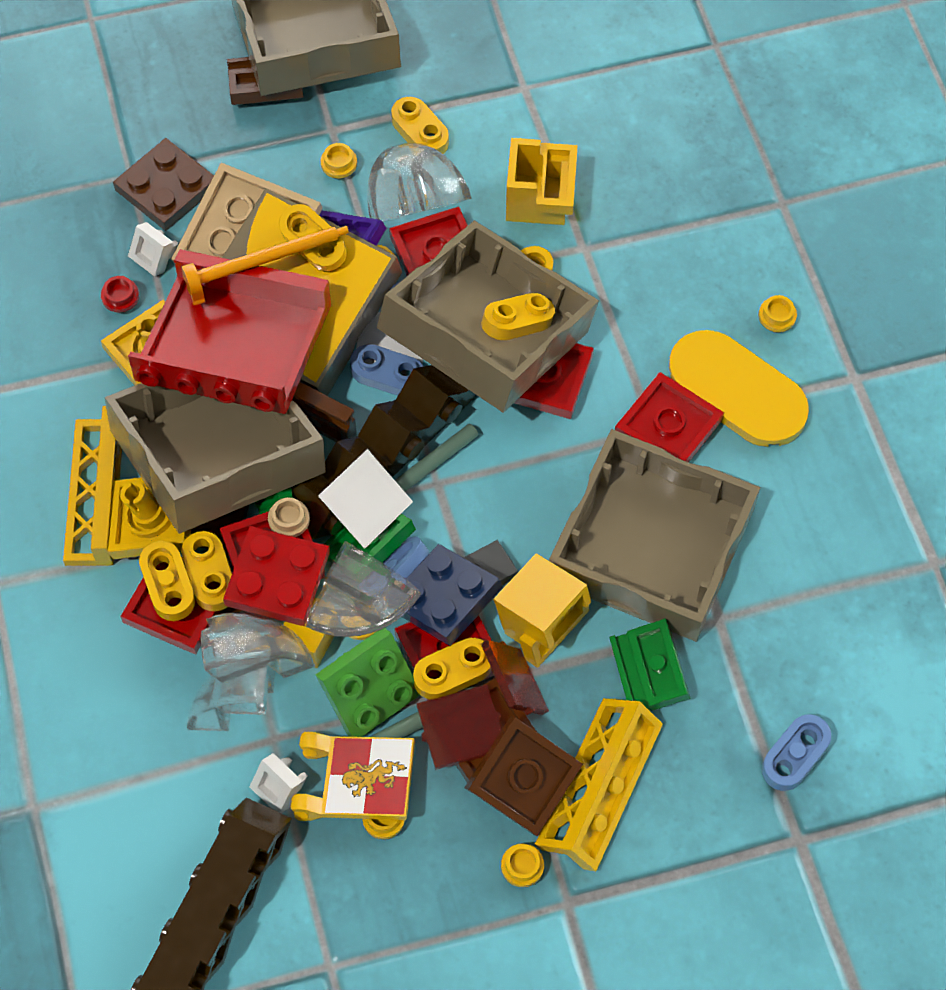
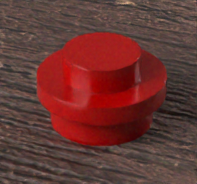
M125 276L111 277L105 282L101 290L102 303L112 312L121 313L129 311L139 300L138 287Z

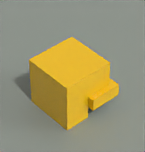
M511 138L506 192V221L565 225V214L573 215L578 145L541 143V140Z
M537 553L493 599L504 633L521 645L525 660L537 668L590 611L589 604L591 603L587 584Z

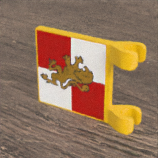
M303 732L301 734L299 746L303 749V756L307 759H318L328 756L323 798L301 793L293 795L290 807L294 811L295 819L298 821H311L318 818L407 820L415 748L414 738L328 736L317 732Z

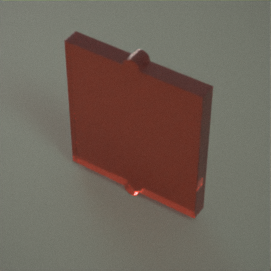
M486 640L481 643L508 707L524 711L526 715L531 713L544 715L549 712L522 650L506 645L504 641L497 643Z
M487 684L416 704L424 730L421 734L422 741L428 744L435 770L484 757L501 732L499 724L501 714L495 711Z

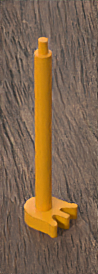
M347 226L338 229L331 227L198 271L194 263L181 266L183 279L187 284L193 305L205 302L201 285L203 283L339 240V236L348 234L349 230Z

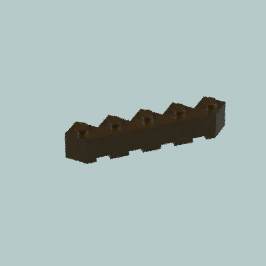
M432 365L413 368L396 400L375 404L358 436L336 441L325 460V473L292 486L293 498L301 501L309 511L310 521L307 528L311 538L314 540L330 534L335 535L344 527L318 495L367 449L390 476L393 477L410 460L416 458L423 447L447 424L453 422L477 395Z
M247 797L234 810L229 808L225 812L218 827L219 834L204 862H200L194 869L189 881L190 888L174 918H170L164 925L159 937L160 944L144 974L136 978L131 990H204L206 983L224 964L235 927L253 908L264 872L281 854L292 820L291 817Z

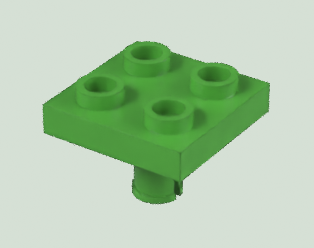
M385 627L379 629L348 652L343 653L341 657L339 656L337 660L315 674L349 737H363L420 696L415 689L413 675L392 633Z

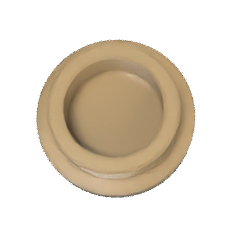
M294 498L278 500L268 513V523L271 530L292 537L301 535L307 529L310 521L307 507L301 501Z

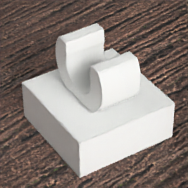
M145 222L136 226L128 257L155 277L165 272L168 259L173 257L178 242L171 241L164 235L162 230H157Z
M272 753L261 761L249 787L271 809L283 813L290 808L293 795L301 790L307 774L303 772L297 776L289 769L292 762L289 757L280 760Z

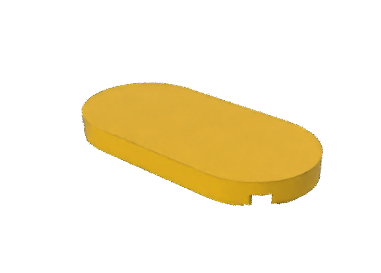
M695 331L685 335L674 345L669 361L670 378L723 411L724 416L721 423L739 436L757 446L769 447V444H779V446L788 444L801 434L808 418V401L803 390L787 376L731 337L717 331Z

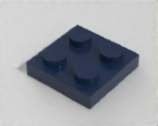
M438 544L386 602L391 611L451 646L503 587L498 577Z

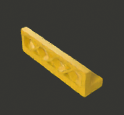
M102 406L101 419L75 420L63 556L65 566H109L114 563V559L107 553L113 481L120 480L122 448L110 431L106 406ZM100 431L99 446L92 451L84 443L85 432ZM95 462L97 464L96 481L89 486L81 478V472ZM80 487L84 489L82 493H80ZM92 497L95 500L94 514L86 522L78 514V507ZM78 522L81 527L76 530ZM89 533L92 536V553H74L75 543L85 534Z
M603 698L575 757L583 765L542 828L535 842L539 849L565 854L582 869L597 871L663 725L640 701ZM612 713H622L618 722L607 730L606 726ZM604 747L601 759L590 766L589 763L593 754ZM587 784L583 797L573 803L572 799L576 791ZM569 822L570 826L563 841L554 839L558 829Z

